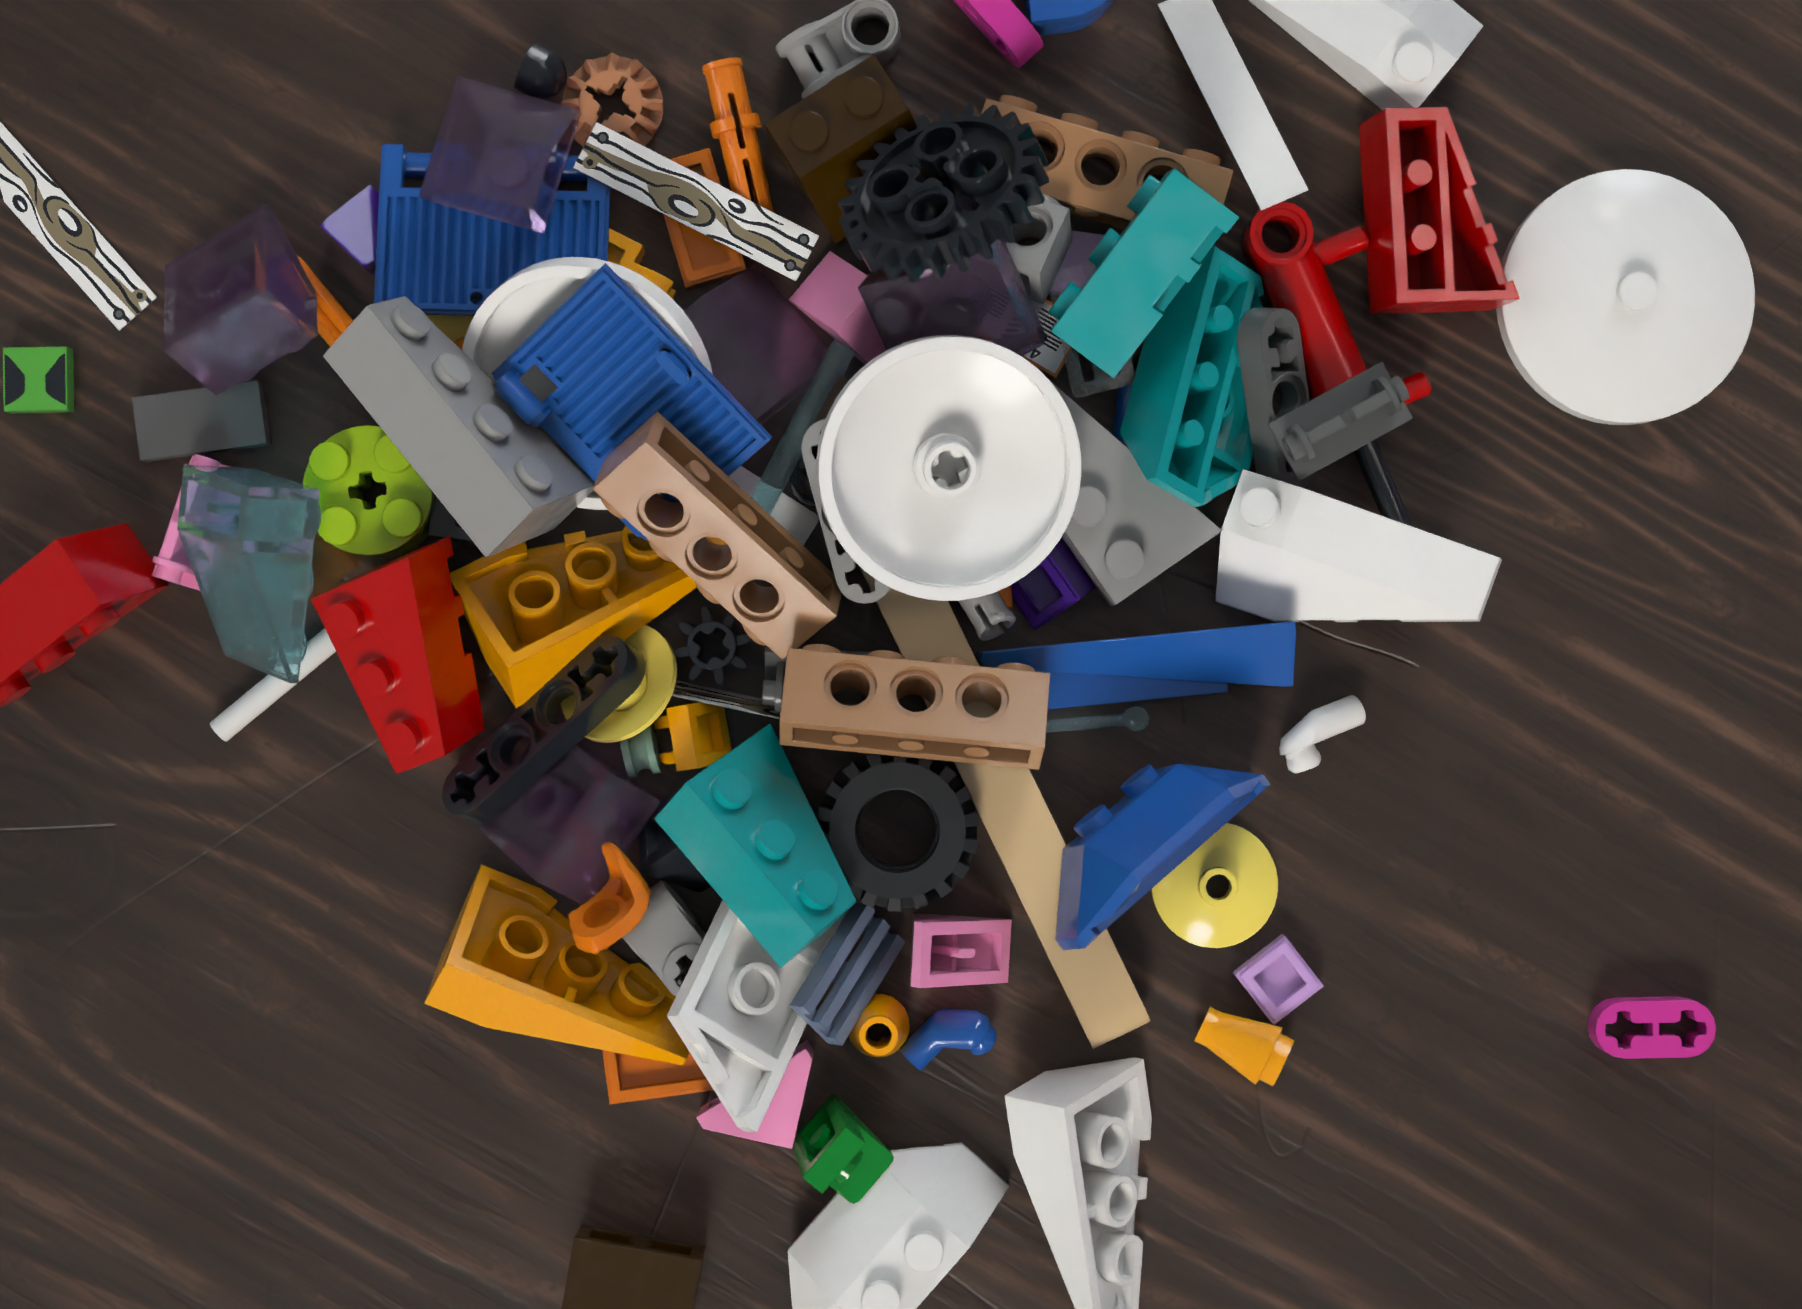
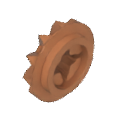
M611 52L605 57L594 60L586 59L582 67L573 76L567 78L561 108L568 131L582 147H584L596 122L599 124L601 122L599 117L601 116L602 108L594 96L590 94L591 91L598 95L603 93L611 96L616 88L620 89L623 82L625 84L623 86L622 101L629 108L630 113L635 115V118L633 119L626 114L622 116L618 113H613L608 120L604 119L601 125L642 146L648 144L658 131L664 109L662 92L656 78L637 59L632 60Z

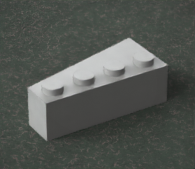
M406 296L367 305L323 355L486 558L554 530L593 491L594 480L540 425L536 428L531 423L527 425L496 393L495 382Z
M1052 383L1070 411L1078 434L1081 451L1079 495L1075 510L1062 535V539L1109 607L1114 606L1222 530L1196 507L1146 480L1130 450Z

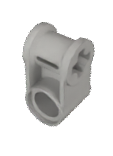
M855 0L827 17L808 23L783 38L776 45L775 49L780 58H788L805 89L801 95L802 99H804L873 54L881 66L888 63L895 57L900 48L901 33L899 21L895 10L885 0ZM870 18L879 19L889 27V32L885 39L875 45H864L854 37L857 26ZM810 53L814 54L822 72L819 73L809 57Z
M659 880L650 888L652 893L649 898V907L641 922L634 930L623 936V939L652 968L668 990L676 996L683 983L681 974L687 968L682 958L686 955L690 960H694L706 933L699 926L694 914L677 892L666 881Z

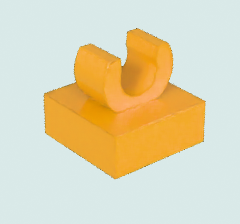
M702 702L666 708V716H661L653 722L655 729L670 728L673 751L661 753L659 758L660 762L664 764H676L677 771L710 766L732 750L725 707Z

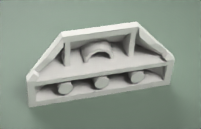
M962 1142L944 1144V1146L890 1150L894 1156L893 1163L859 1202L855 1204L850 1203L837 1192L788 1248L792 1309H916L971 1247L1008 1190L1009 1184Z

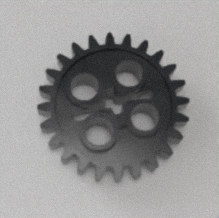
M969 103L959 117H954L949 106L943 108L938 121L930 123L924 114L918 116L917 129L909 133L902 127L894 130L897 141L893 144L888 145L876 142L873 145L878 154L875 160H859L856 163L862 177L845 181L844 185L850 196L839 200V206L844 214L839 219V223L858 260L864 259L871 272L882 268L887 278L893 280L905 270L910 281L917 282L924 271L931 268L936 280H941L946 273L947 266L957 263L963 273L968 271L970 257L976 253L988 260L994 257L991 247L992 243L996 240L1013 243L1016 240L1011 231L1013 224L1024 225L1032 223L1033 218L1027 207L1042 204L1045 200L1039 187L1049 183V177L1044 168L1048 162L1029 123L1021 124L1015 112L1012 111L1002 117L997 105H991L979 115L974 103Z

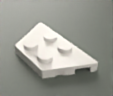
M723 900L667 1014L669 1021L736 1126L745 1132H758L807 1025V1022L789 1005L847 912L822 936L780 968Z

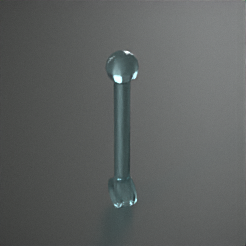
M1132 706L1125 710L1123 714L1047 720L1046 733L1125 726L1131 731L1138 732L1147 727L1149 715L1144 708Z

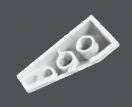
M1249 0L1381 110L1385 108H1419L1483 28L1480 22L1453 0Z
M1243 469L1221 528L1215 601L1277 623L1298 622V620H1334L1335 622H1358V620H1400L1402 622L1480 621L1502 559L1308 489Z
M1133 1057L1045 1071L1004 1095L1014 1158L1074 1308L1139 1309L1143 1241L1134 1235V1222L1137 1200L1146 1199L1148 1178L1138 1176L1140 1140H1150L1152 1124L1144 1059Z

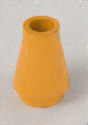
M874 994L848 1037L853 1046L865 1055L871 1057L891 1055L899 1050L908 1037L910 1030L908 1014L903 1005L895 998L885 994ZM882 1023L888 1026L891 1032L888 1037L882 1036L879 1041H873L868 1037L867 1029L872 1024Z
M1210 1007L1194 1041L1207 1047L1256 1085L1258 1080L1274 1086L1295 1040L1281 1034L1283 1027L1223 1013Z

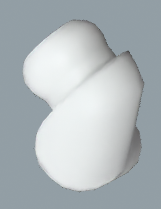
M1350 695L1311 710L1281 739L1279 752L1280 756L1285 755L1288 769L1297 774L1318 766L1321 762V755L1316 749L1315 743L1364 724L1366 714L1360 700L1356 696Z

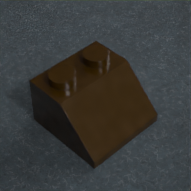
M874 54L765 123L769 142L835 245L846 239V234L839 223V219L844 216L839 206V200L850 196L844 183L846 180L862 177L856 163L859 160H875L878 154L873 145L876 142L888 145L893 144L897 141L894 132L897 128L902 127L909 133L917 129V124L910 110Z

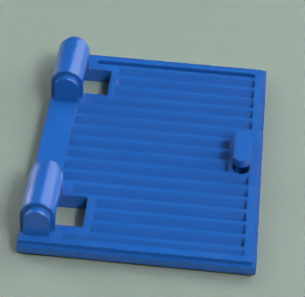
M384 144L381 149L374 303L406 296L426 315L474 316L486 298L501 284L517 272L533 264L562 257H586L608 261L611 187L573 168L579 156L559 155L557 147L435 145V153L407 152L403 144ZM404 178L434 179L433 188H404ZM557 181L587 182V191H557ZM479 295L480 297L475 298L474 301H473V303H472V299H473L475 296Z
M606 263L491 373L497 381L494 384L497 389L496 393L527 425L531 423L535 428L540 425L594 482L597 479L604 459L657 411L727 476H730L772 438ZM664 348H668L671 351L667 352L664 350ZM534 364L558 387L543 402L520 380ZM661 493L668 502H680L671 494ZM620 519L637 538L641 536L644 540L647 539L626 519Z

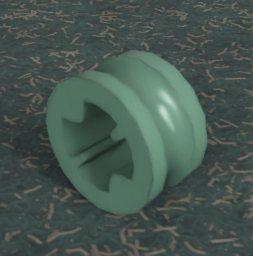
M653 723L639 734L620 741L623 761L629 779L637 778L639 771L642 769H649L653 774L662 772L659 746Z

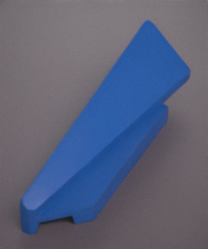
M1295 621L985 651L977 652L978 662L984 667L997 668L1004 663H1021L1031 666L1035 672L1050 673L1048 709L1228 692L1227 683L1280 687L1293 686L1296 624Z

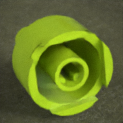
M370 425L351 427L334 434L324 443H320L313 449L303 479V501L312 525L324 541L349 553L380 559L407 554L424 542L429 532L430 515L435 494L381 427ZM372 479L387 487L386 495H380L376 498V508L373 503L364 501L363 498L364 490L371 488Z

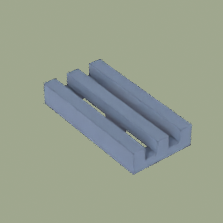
M856 902L849 909L789 1005L828 1044L843 1046L905 944V941L898 934H890L888 932L891 926L884 919L873 916L875 913L874 908L860 902ZM864 931L865 935L862 938L861 942L857 946L849 961L845 962L847 956L849 955L852 948L859 939L860 935ZM831 982L835 983L817 1011L815 1008Z

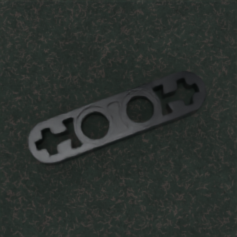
M613 635L601 636L591 642L452 769L444 782L442 799L447 810L475 824L487 823L498 816L636 691L645 675L646 662L643 654L633 645ZM611 663H613V667L615 669L614 673L612 671V667L610 666ZM575 695L576 708L573 715L564 723L558 724L556 717L560 704L567 697ZM529 736L530 749L527 756L522 762L512 766L511 753L514 746L519 740Z

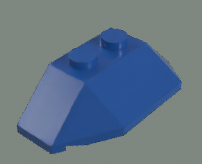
M1149 764L1129 777L1120 787L1125 796L1110 809H1107L1102 804L1080 819L1073 827L1078 836L1063 848L1055 937L1059 946L1063 950L1086 948L1106 928L1255 797L1271 785L1263 774L1186 764H1174L1159 769H1154Z

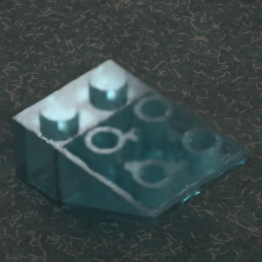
M184 465L177 530L224 655L285 682L298 683L300 664L305 657L307 649L304 628L307 601L314 587V575L311 566L315 534L318 532L321 523L320 490L254 468Z

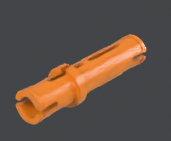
M738 57L725 58L707 63L702 66V70L706 76L715 121L710 124L713 139L720 140L730 191L751 201L744 170L745 166L753 202L774 212L756 132L762 128L759 114L752 113L742 70V59ZM729 100H730L731 103H732L733 112H734V116H735V121H734V117H733V115H732V111H731V107H730V102H729ZM736 129H737V133H738V136H739V139H740L741 148L739 147L738 138H737V134H736Z

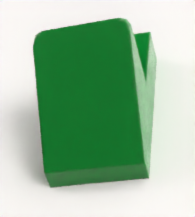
M833 1093L795 1135L793 1143L802 1178L822 1194L829 1186L853 1204L861 1200L894 1160L892 1152Z

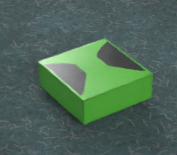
M67 346L3 348L4 412H74L73 349Z

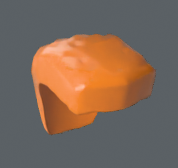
M605 842L601 845L602 853L609 869V879L606 885L591 899L568 914L570 929L576 947L586 953L598 954L601 950H606L620 938L634 930L649 907V898L652 892L645 879L624 852L611 842Z

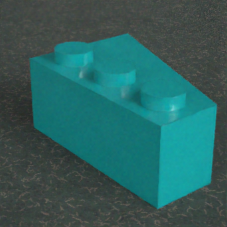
M1175 168L1166 172L1161 181H1158L1152 175L1147 177L1126 206L1136 213L1121 234H1118L1112 228L1106 232L1087 258L1088 261L1096 266L1092 274L1081 288L1070 281L1048 311L1049 314L1057 319L1050 331L1112 378H1115L1161 319L1164 310L1185 282L1189 283L1202 265L1200 262L1223 232L1227 234L1239 218V216Z
M771 724L765 726L687 781L655 818L656 822L780 968L822 936L857 902Z

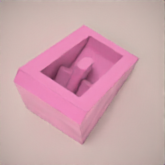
M831 251L828 252L789 298L792 304L865 365L888 349L926 335L925 330L877 281Z
M913 913L910 986L931 988L1008 983L1012 920Z
M807 1040L796 1047L758 1132H745L738 1128L719 1097L700 1107L696 1119L701 1127L706 1130L792 1149L814 1054V1049Z

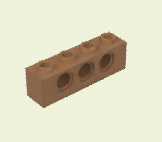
M1002 95L999 102L987 98L985 100L982 113L991 105H997L1002 117L1013 111L1016 113L1021 124L1029 123L1037 140H1042L1050 145L1055 159L1051 164L1044 167L1049 177V183L1039 188L1042 194L1052 197L1062 206L1069 208L1070 216L1123 231L1136 214L1126 206L1143 184V180L1149 175L1164 176L1166 172L1174 168L1224 205L1234 170L1219 166L1221 159L1214 154L1197 149H1184L1183 155L1159 149L1160 141L1156 138L1135 131H1123L1122 137L1097 131L1099 124L1096 121L1078 114L1063 113L1059 120L1036 113V104L1016 96ZM1093 157L1106 159L1114 168L1115 180L1107 185H1094L1084 177L1081 164Z
M658 411L604 459L593 490L600 496L607 510L620 519H626L648 539L650 546L658 556L666 561L674 562L690 576L706 599L712 603L721 604L742 623L745 632L754 642L759 645H766L783 660L787 657L788 648L797 649L837 616L842 592L837 585L834 573ZM657 493L671 494L680 502H668ZM705 537L720 538L723 541H725L727 545L714 544L708 541ZM753 580H764L771 583L773 586H760L756 584Z
M810 644L802 649L788 648L780 713V745L1039 770L1046 741L1050 673L1035 672L1031 666L1021 663H1004L997 668L970 666V663L964 659L949 656L935 658L932 662L907 660L903 655L887 650L872 651L866 656L841 653L837 648L824 644ZM849 688L860 691L866 699L860 704L848 706L839 703L833 696L838 691ZM907 695H919L927 699L931 706L921 712H912L903 708L898 701ZM972 701H983L991 705L996 713L988 718H977L970 715L964 706Z

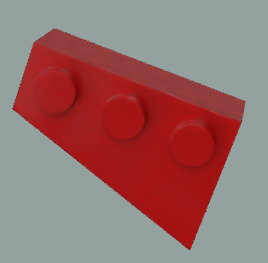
M1385 108L1359 125L1364 223L1370 242L1368 249H1366L1370 315L1490 311L1519 300L1520 297L1514 281H1507L1495 250L1494 243L1498 242L1493 226L1491 223H1485L1472 186L1476 185V181L1448 108Z
M128 523L58 538L0 584V708L26 694L32 688L28 682L39 673H47L67 662L76 654V648L116 624L123 616L169 586L166 580L152 576L156 564L152 562V558Z
M450 535L358 574L311 598L396 774L444 757L485 730L472 653H464L458 617L464 615L461 594H453L447 558L454 555Z

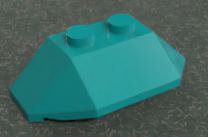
M1216 246L1209 250L1200 262L1202 264L1200 269L1189 283L1185 282L1164 310L1161 319L1144 339L1120 430L1122 438L1146 480L1193 507L1205 505L1212 498L1236 486L1243 469L1249 471L1253 457L1237 347V331L1240 321L1247 311L1255 307L1263 308L1259 296L1264 294L1262 278L1259 274Z

